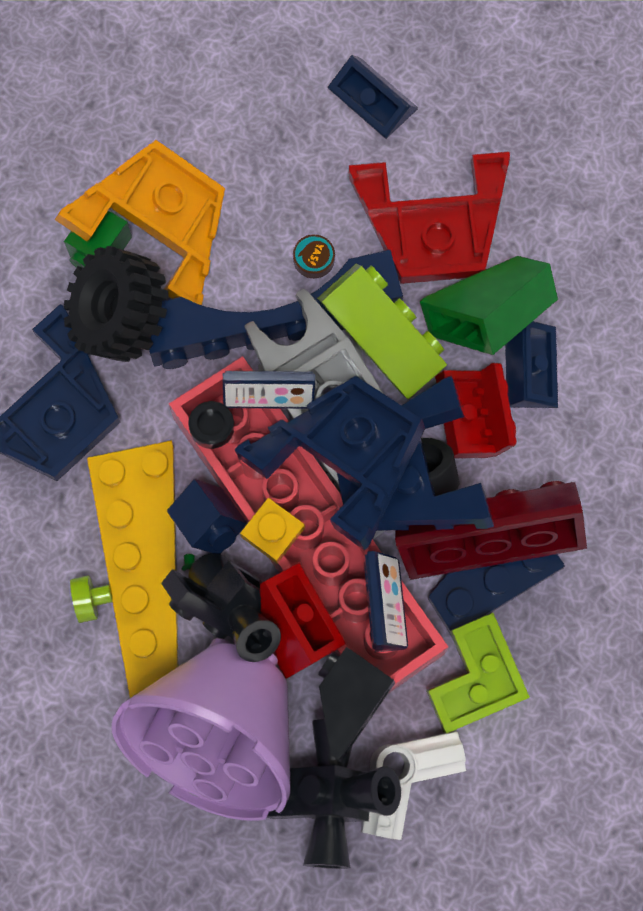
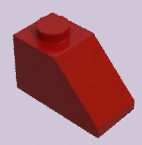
M300 563L291 566L260 584L261 614L276 624L281 632L280 644L273 654L276 656L277 664L286 679L346 644Z

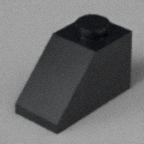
M348 647L344 649L341 655L334 651L318 673L319 676L324 678L319 685L330 755L341 762L395 684L391 677Z

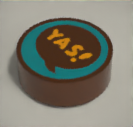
M307 235L301 238L293 250L294 266L301 275L307 278L315 279L327 275L335 263V250L332 243L321 235Z

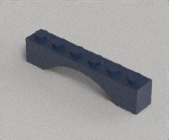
M391 250L348 259L334 277L318 290L311 293V296L319 303L341 331L345 329L317 298L352 266L358 264L365 270L373 266L388 283V286L383 289L393 303L399 298L403 301V293ZM183 297L162 301V308L167 309L166 318H159L157 325L162 327L159 336L152 335L150 337L153 345L149 352L154 367L162 365L164 369H176L188 363L187 359L204 356L208 360L219 359L227 356L230 353V349L246 346L248 350H254L244 327L249 322L254 321L259 330L265 333L270 340L288 336V339L292 341L301 340L305 335L306 322L298 301L270 310L234 312L202 306Z

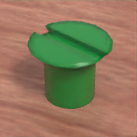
M193 554L184 555L182 571L190 570L195 562Z

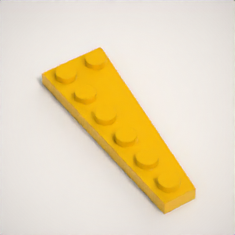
M172 440L87 458L130 698L179 667L178 614L170 607L169 602L172 599L161 584L172 569L177 571L176 524L167 512V509L175 501V466Z

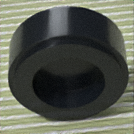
M215 401L201 403L190 414L188 421L189 430L193 440L198 445L208 449H215L224 446L232 438L234 433L233 416L230 410L222 403Z

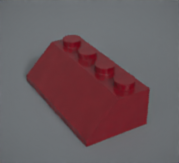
M551 481L537 489L526 491L508 489L497 493L494 497H488L487 502L494 527L488 529H476L475 524H454L453 529L436 530L435 525H409V530L395 531L396 547L410 580L587 549L583 510L575 482Z

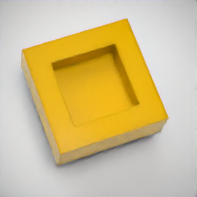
M267 498L241 531L240 535L241 538L278 564L303 532L305 524L270 498Z

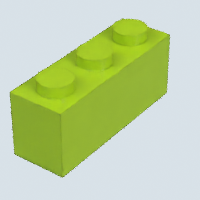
M355 264L317 299L405 398L410 399L447 366L446 362L439 356L445 349L429 331H426L423 335L420 334L411 323L417 317L400 298L393 303L383 289L388 286V283L373 266L365 270L361 265Z

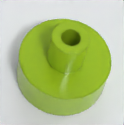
M89 575L70 580L73 606L79 623L97 620V606L113 602L110 585L94 588Z

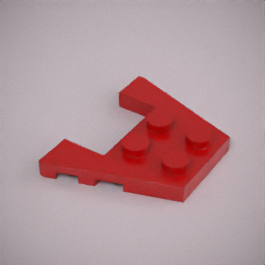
M510 152L472 155L471 167L475 195L396 202L390 201L386 162L349 165L348 174L351 184L384 251L391 250L400 284L468 278L486 270L510 161Z

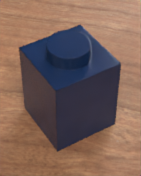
M193 479L167 509L168 514L192 548L220 555L235 542L236 536L248 524L222 488L197 479Z

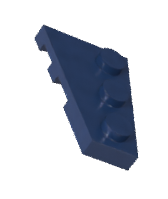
M558 554L448 573L429 595L428 600L450 634V630L490 614L564 569L565 565Z

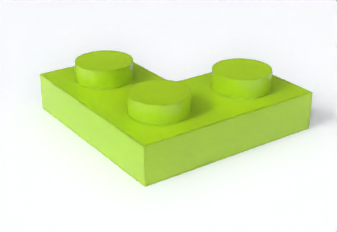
M494 613L450 630L467 673L426 690L444 733H450L530 698Z

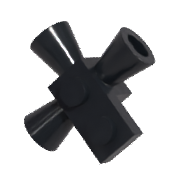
M216 553L204 555L193 563L188 578L172 569L161 584L172 599L169 605L178 615L189 621L193 617L203 621L204 627L219 639H225L227 636L234 639L237 652L245 661H262L271 656L278 648L281 641L280 629L261 614L260 584L262 581L227 560L224 556Z
M317 719L312 721L318 766L290 768L289 799L280 813L276 812V810L270 811L267 818L315 819L303 866L324 869H350L344 822L369 821V812L384 816L392 815L400 804L401 785L395 771L388 766L368 772L347 768L352 747L342 762L331 756L325 720Z

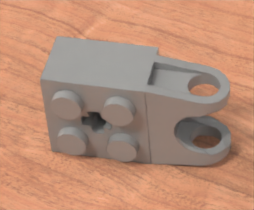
M304 288L299 290L295 296L301 306L306 322V332L302 339L295 344L279 345L273 342L265 333L259 330L254 321L244 325L264 371L313 372L315 374L314 400L323 395L322 391L325 388H329L331 391L354 376L359 377L382 392L348 336L346 337L319 303ZM286 409V411L293 420L308 411V409Z

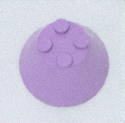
M213 639L208 648L120 705L112 720V733L116 744L128 761L146 778L149 777L151 771L166 782L173 784L169 794L199 809L219 816L246 821L266 820L268 813L273 810L280 813L290 796L288 685L285 677L276 667L278 662L276 656L272 654L262 661L248 662L239 656L234 644L224 639Z

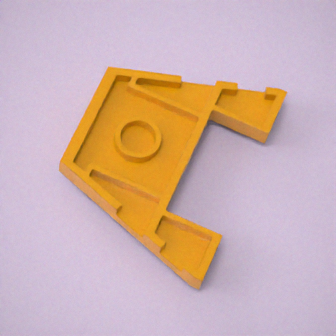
M155 140L119 166L112 174L85 191L74 202L62 208L54 220L85 241H88L109 208H112L183 257L164 289L168 291V296L172 299L183 297L202 305L204 297L202 291L205 277L209 272L211 262L209 256L212 241L216 237L225 188Z

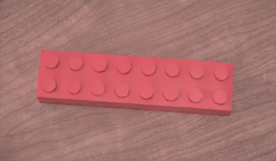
M242 356L170 402L169 407L173 419L220 488L224 490L247 523L266 499L270 498L305 524V529L279 563L276 564L272 560L271 562L279 573L300 563L346 642L345 645L335 650V652L341 655L344 649L348 647L395 681L394 686L390 690L391 692L441 658L446 653L448 645L402 582L408 647L404 650L375 652V650H372L364 558L368 551L382 553L372 539L369 547L364 551L334 529L330 519L343 506L341 494L315 457L302 447H298L268 479L241 461L235 452L237 446L249 440L250 444L269 434L268 427L280 420L289 422L281 409L228 408L234 420V433L229 442L219 448H204L198 445L191 436L188 421L194 408L208 401L223 404V373L225 371H253Z

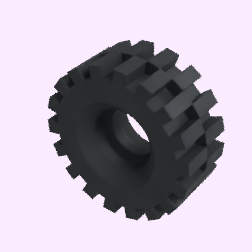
M106 246V249L100 247L94 250L95 256L88 254L83 259L84 268L77 266L73 273L77 279L75 283L69 282L67 291L71 292L70 300H64V309L69 310V316L64 318L65 327L72 328L67 335L70 341L76 342L74 347L79 351L116 361L129 362L130 358L137 359L142 356L141 349L149 350L153 345L150 337L152 335L159 336L162 327L157 324L160 317L166 318L167 309L162 308V301L168 300V291L161 289V286L166 283L164 274L157 273L160 267L157 263L152 262L150 258L111 246Z

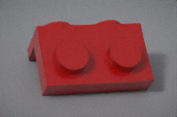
M491 363L481 371L443 370L435 376L436 384L452 376L464 414L463 418L444 423L447 445L452 448L455 459L496 457L516 445V425L511 415L508 384L504 378L501 363Z

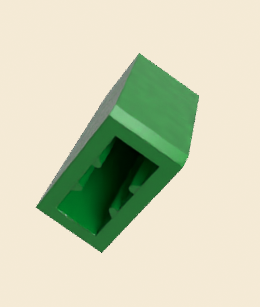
M515 256L424 297L420 301L427 329L435 338L494 355L558 300L550 263Z

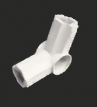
M457 731L398 744H385L372 754L370 770L383 767L384 758L392 752H396L402 757L404 769L398 776L401 785V800L398 809L390 816L369 812V821L362 822L360 832L390 839H402L411 783L466 771L464 748Z

